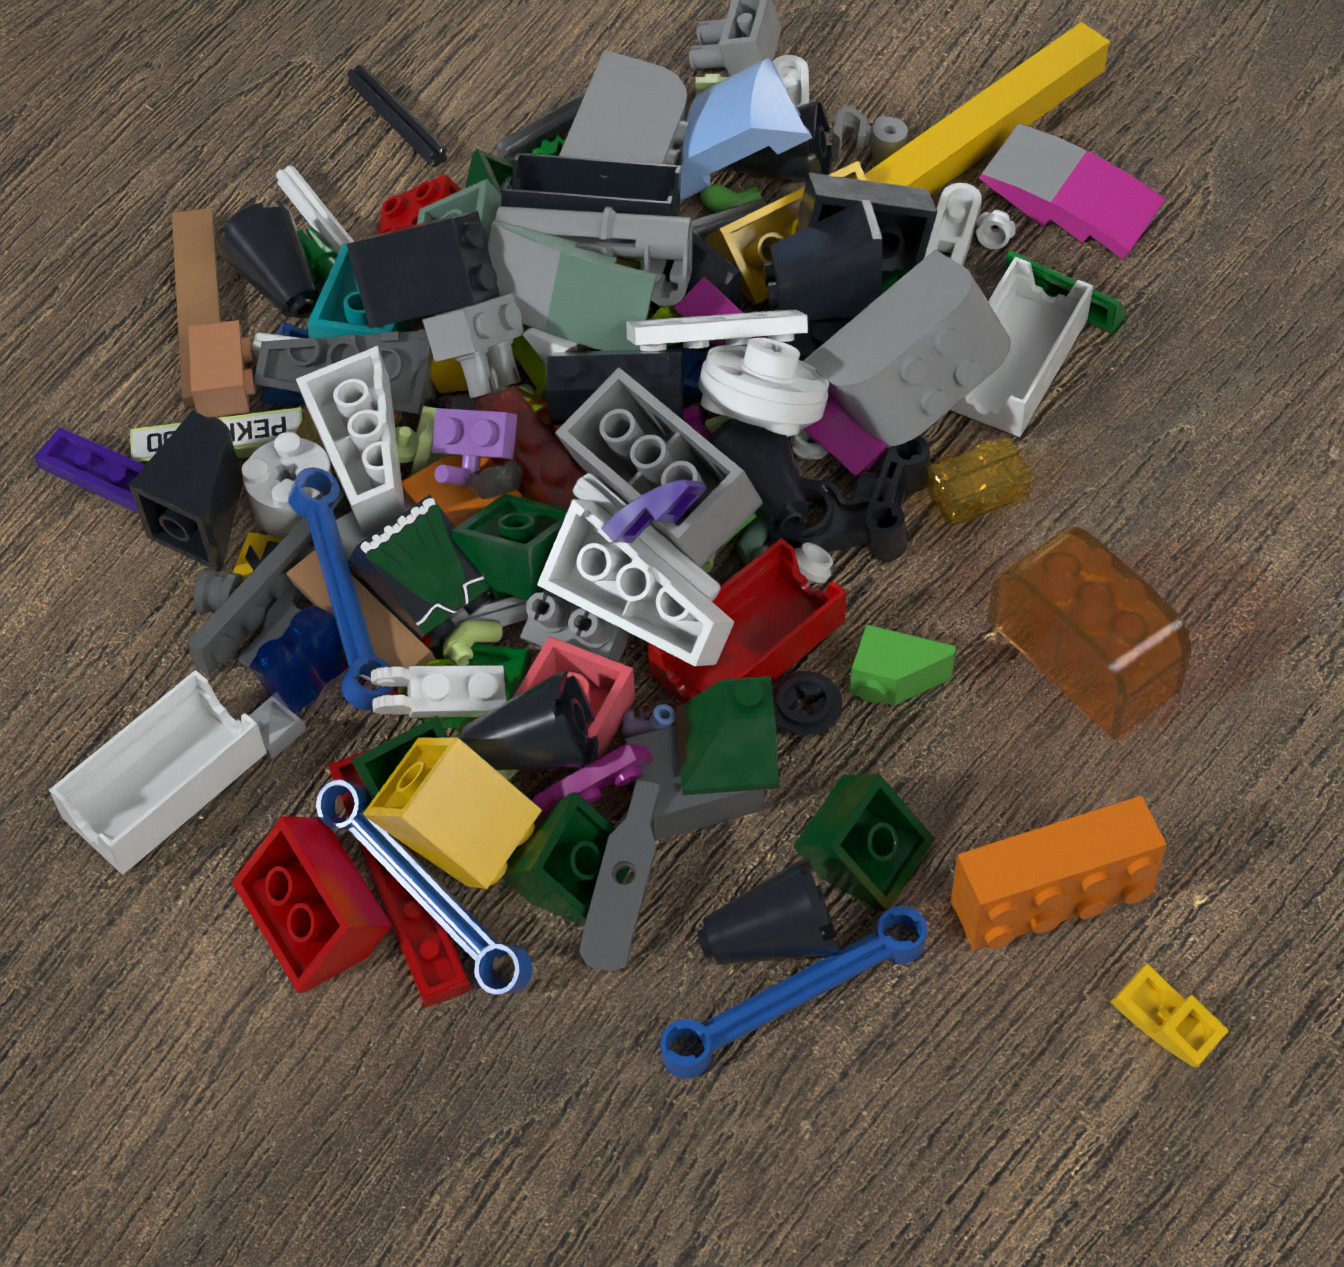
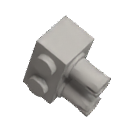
M732 0L727 18L699 21L697 39L700 45L691 46V51H689L690 66L693 71L724 67L728 71L729 77L766 58L773 62L782 29L773 0Z
M513 293L490 298L476 304L456 308L423 319L435 362L454 357L456 361L460 360L470 398L496 391L497 388L521 381L513 357L511 343H513V338L519 337L524 333L521 312L516 305Z
M544 590L542 593L533 594L528 599L526 611L529 616L520 638L542 649L550 636L619 663L631 633L548 590Z

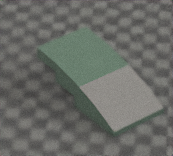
M493 221L488 250L492 266L497 275L499 296L513 293L516 305L521 312L522 323L602 351L640 350V345H635L627 339L626 322L647 320L657 274L616 264V257L576 248L577 241Z

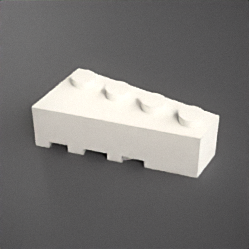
M378 346L296 379L311 418L364 537L375 533L405 512L390 379Z
M573 499L537 585L693 666L715 665L727 641L734 621L638 537L633 543L613 542L601 529L613 515L598 502Z

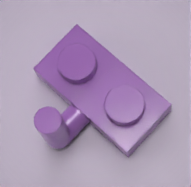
M436 408L431 453L463 456L462 468L439 465L435 470V479L439 483L473 487L479 479L481 457L513 459L518 414Z

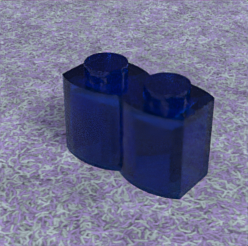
M318 606L303 609L295 614L283 635L264 643L258 649L257 656L249 665V668L270 697L273 696L292 713L300 711L320 694L327 682L339 676L349 667L335 617L331 612Z

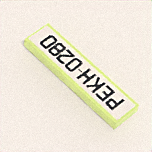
M301 407L218 418L229 427L237 458L250 457L258 448L275 440L281 433L293 432L300 438L305 439L304 418ZM181 423L130 429L131 459L146 465Z

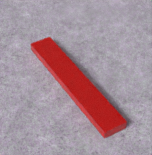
M369 750L328 764L332 780L352 781L364 785L351 759ZM351 791L343 796L339 795L348 818L354 809V798ZM357 839L424 1007L427 1008L470 991V982L449 933ZM402 843L418 859L415 851Z

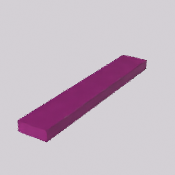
M705 277L674 307L682 317L743 313ZM756 336V337H752V338H767V339H768V336ZM726 339L709 340L714 347L728 345L726 344ZM827 391L828 399L823 417L819 421L803 428V430L858 480L861 473L868 471L889 448L882 440L865 431Z

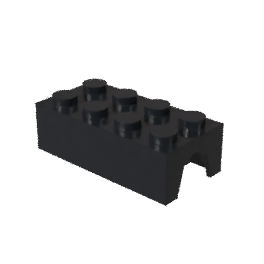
M516 153L513 159L512 189H509L508 183L503 184L501 189V206L604 212L606 207H612L616 213L679 216L681 166Z

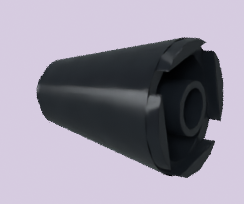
M810 102L796 107L800 113L799 117L803 125L812 136L811 139L780 154H777L770 146H767L728 165V169L735 172L804 182L807 180L808 172L830 175L832 151L831 145H826L825 132H830L823 103Z
M273 201L276 207L265 208L262 203L254 204L236 214L222 228L226 234L222 242L217 238L216 245L223 259L284 316L304 317L313 311L315 303L319 298V293L293 215L289 208L280 201Z
M734 418L724 422L711 434L708 441L746 473L762 500V505L754 512L757 518L774 532H790L797 529L803 523L808 513V504L787 435L774 433L764 427L748 424Z
M568 671L558 672L465 725L463 736L459 737L460 740L496 771L584 767L594 764L598 757V736L589 738L587 723L595 721L590 703L579 680L574 675L567 677Z
M810 859L798 860L704 917L703 923L705 928L697 930V935L705 958L714 957L718 965L827 956L839 952V946L834 940L836 938L835 930L820 885L816 886L812 875L815 871Z

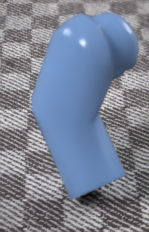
M661 704L655 707L648 720V716L641 710L637 717H634V711L631 710L623 716L624 726L621 731L625 738H630L670 727L676 719V713L672 707Z

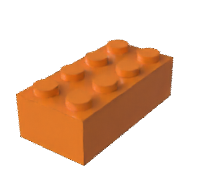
M1141 795L957 854L951 903L973 951L987 946L991 949L1000 948L1012 942L1017 936L1032 931L1037 934L1046 933L1055 929L1063 921L1078 916L1082 919L1092 918L1102 913L1106 907L1124 901L1126 904H1134L1146 899L1154 892L1167 844Z

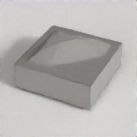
M274 696L270 697L249 715L258 724L267 752L266 755L271 760L306 731L304 721Z

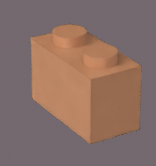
M239 320L188 326L191 393L196 412L208 418L250 413L249 395L256 394V385L254 384L253 369H247L246 363L254 362L251 337L242 336Z

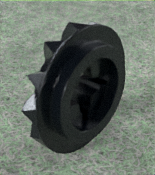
M797 671L783 676L772 687L775 722L781 727L783 734L790 731L798 734L803 740L807 734L817 733L819 736H822L827 728L836 726L842 711V696L838 687L828 677L812 671ZM797 694L805 703H814L813 715L806 714L803 709H797Z

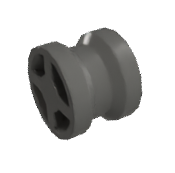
M204 568L197 578L194 589L195 610L206 614L212 610L216 611L244 582L243 576L232 572L223 576L219 575L215 569Z

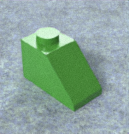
M866 624L852 667L850 694L860 696L862 699L872 703L899 704L950 680L954 672L957 646Z

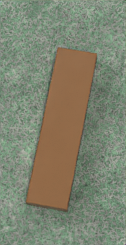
M315 549L286 574L290 581L338 628ZM352 575L375 657L382 659L390 667H404L406 669L409 666H428L434 661L435 658L432 652Z

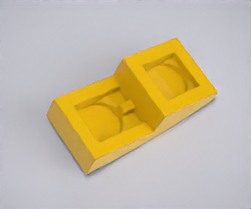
M1148 963L1140 967L1110 1001L1112 1005L1145 1034L1194 1068L1201 1064L1229 1031L1193 995L1184 999Z

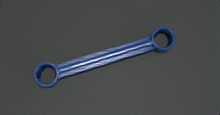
M316 467L305 468L297 475L289 491L288 501L297 514L308 520L348 661L349 670L341 684L342 693L345 699L354 707L361 710H373L372 700L383 695H389L393 687L380 686L376 687L375 691H371L361 686L356 678L360 675L371 678L372 670L390 666L374 655L332 510L339 495V484L334 476L323 469ZM310 487L316 489L323 496H321L320 500L314 499L307 495L302 488Z
M334 780L327 783L319 792L316 802L317 813L321 821L331 828L348 829L476 961L474 967L475 977L482 989L491 994H512L524 989L532 975V962L528 953L522 947L515 944H500L398 839L363 815L372 802L364 785L358 782ZM351 791L354 798L353 812L348 819L344 817L338 818L335 810L337 796H343ZM506 954L512 957L515 973L509 984L502 980L496 982L492 972L495 957L501 958Z
M906 906L892 907L886 910L879 918L876 932L703 1023L692 1019H681L671 1023L661 1036V1056L665 1068L671 1074L680 1078L699 1076L710 1065L713 1051L885 960L898 964H906L916 960L925 948L927 935L925 919L913 908ZM905 924L916 930L919 939L915 943H912L911 940L902 942L893 939L890 935L885 937L884 932L892 925ZM689 1036L701 1041L705 1050L698 1058H695L694 1055L680 1056L673 1049L668 1052L669 1046L674 1040Z

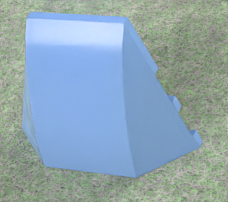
M769 58L701 91L694 98L686 121L689 122L683 138L681 152L680 201L710 186L711 173L767 146H770L777 154H780L812 138L809 130L803 125L799 117L798 109L792 104L787 94L788 90L774 63Z

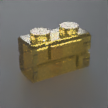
M1009 437L994 443L991 440H986L977 444L968 453L957 457L946 455L938 459L933 466L929 467L927 491L936 507H939L940 513L948 526L953 527L1028 498L1030 496L1033 475L1023 457L1019 456V451Z

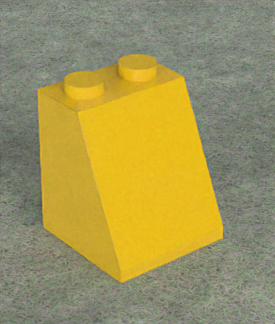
M418 738L364 811L363 815L466 887L488 889L489 886L498 882L506 872L508 867L506 861L515 848L525 843L535 829L534 821L542 810L459 738Z

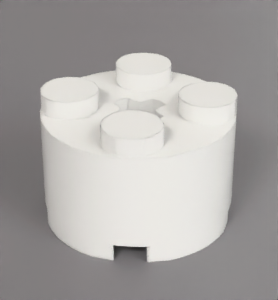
M293 432L279 434L275 440L258 448L242 466L244 486L254 520L263 531L280 538H285V534H289L304 518L292 509L288 501L289 491L299 472L305 468L316 467L334 476L330 459L324 449L310 440L300 438ZM310 487L302 488L307 495L314 499L320 500L321 496H323L316 489Z

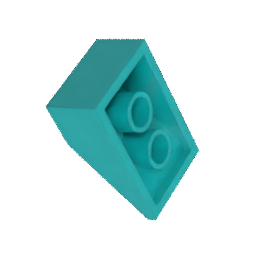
M343 243L307 323L309 338L371 335L395 331L408 332L410 319L369 329L348 248Z

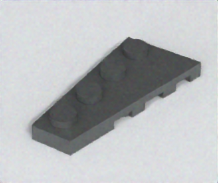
M425 329L412 332L395 331L358 336L341 335L331 338L314 337L261 341L254 384L301 393L296 381L297 378L378 346L390 379L393 410L421 415L425 403L433 353Z

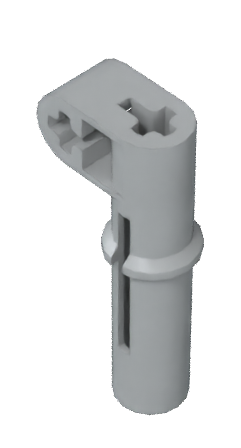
M498 207L495 219L497 222L577 241L576 248L612 257L644 258V271L657 274L651 301L658 305H675L685 296L692 273L693 228L691 217L616 213L612 207H606L604 212ZM667 260H674L670 272L671 282L666 281V275L663 274Z

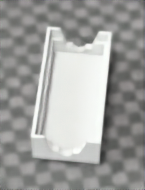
M1015 257L988 301L1010 337V351L1005 361L993 374L950 410L1021 437L1088 319L1093 285L1077 280L1067 297L1058 294L1057 297H1050L1044 292L1042 287L1035 285L1031 262Z
M195 670L55 784L49 791L62 819L123 875L267 752L258 724L246 713L241 716V721L234 720L226 708L219 703L208 680Z

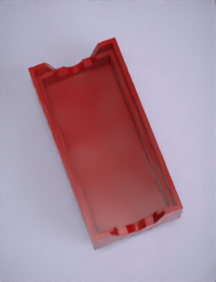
M780 538L720 586L721 589L717 597L712 601L734 621L715 665L693 666L649 643L650 675L683 704L724 679L771 676L772 683L845 623L846 591L834 581L829 584L825 592L820 588L818 590L813 589L809 585L807 578L800 573L794 548Z

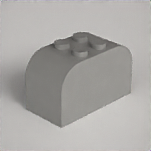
M604 50L559 156L680 165L682 149H679V145H683V138L689 122L683 121L687 100V92L683 82L675 73L667 68Z
M934 250L803 362L816 369L814 371L829 381L828 391L865 431L882 440L888 447L906 443L922 434L993 374L1005 361L1010 351L1011 340L969 270L939 251Z
M619 367L555 432L586 473L593 474L626 504L667 483L682 479L701 482L707 489L676 523L657 521L656 519L650 523L700 568L762 505L760 496L744 470Z

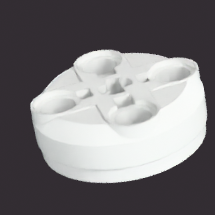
M752 338L749 339L747 346L723 345L710 349L707 359L703 362L698 387L703 394L700 404L711 412L764 427L774 433L796 435L799 433V429H803L823 417L828 399L829 381L814 371L816 370L814 367L800 361V352L791 345L773 339Z

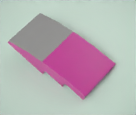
M1020 123L1015 127L979 176L980 180L1041 226H1044L1051 219L1082 243L1091 235L1122 260L1131 251L1165 200V198L1132 175L1097 155L1054 135Z

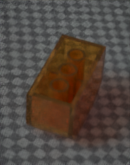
M1076 526L1064 528L993 580L987 621L1113 740L1119 738L1182 690L1191 656V641L1182 619L1157 591L1088 531Z

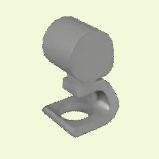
M842 107L836 114L833 128L832 159H840L843 138L855 133L857 148L864 149L865 146H868L871 149L872 158L880 164L907 144V126L900 119L886 116L878 117L872 126H868L867 118L854 107Z

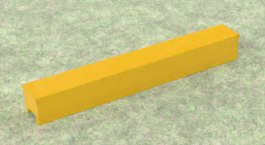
M1080 22L865 173L867 180L928 189L930 195H933L1004 144L1019 123L1029 126L1103 73L1110 41L1083 22Z

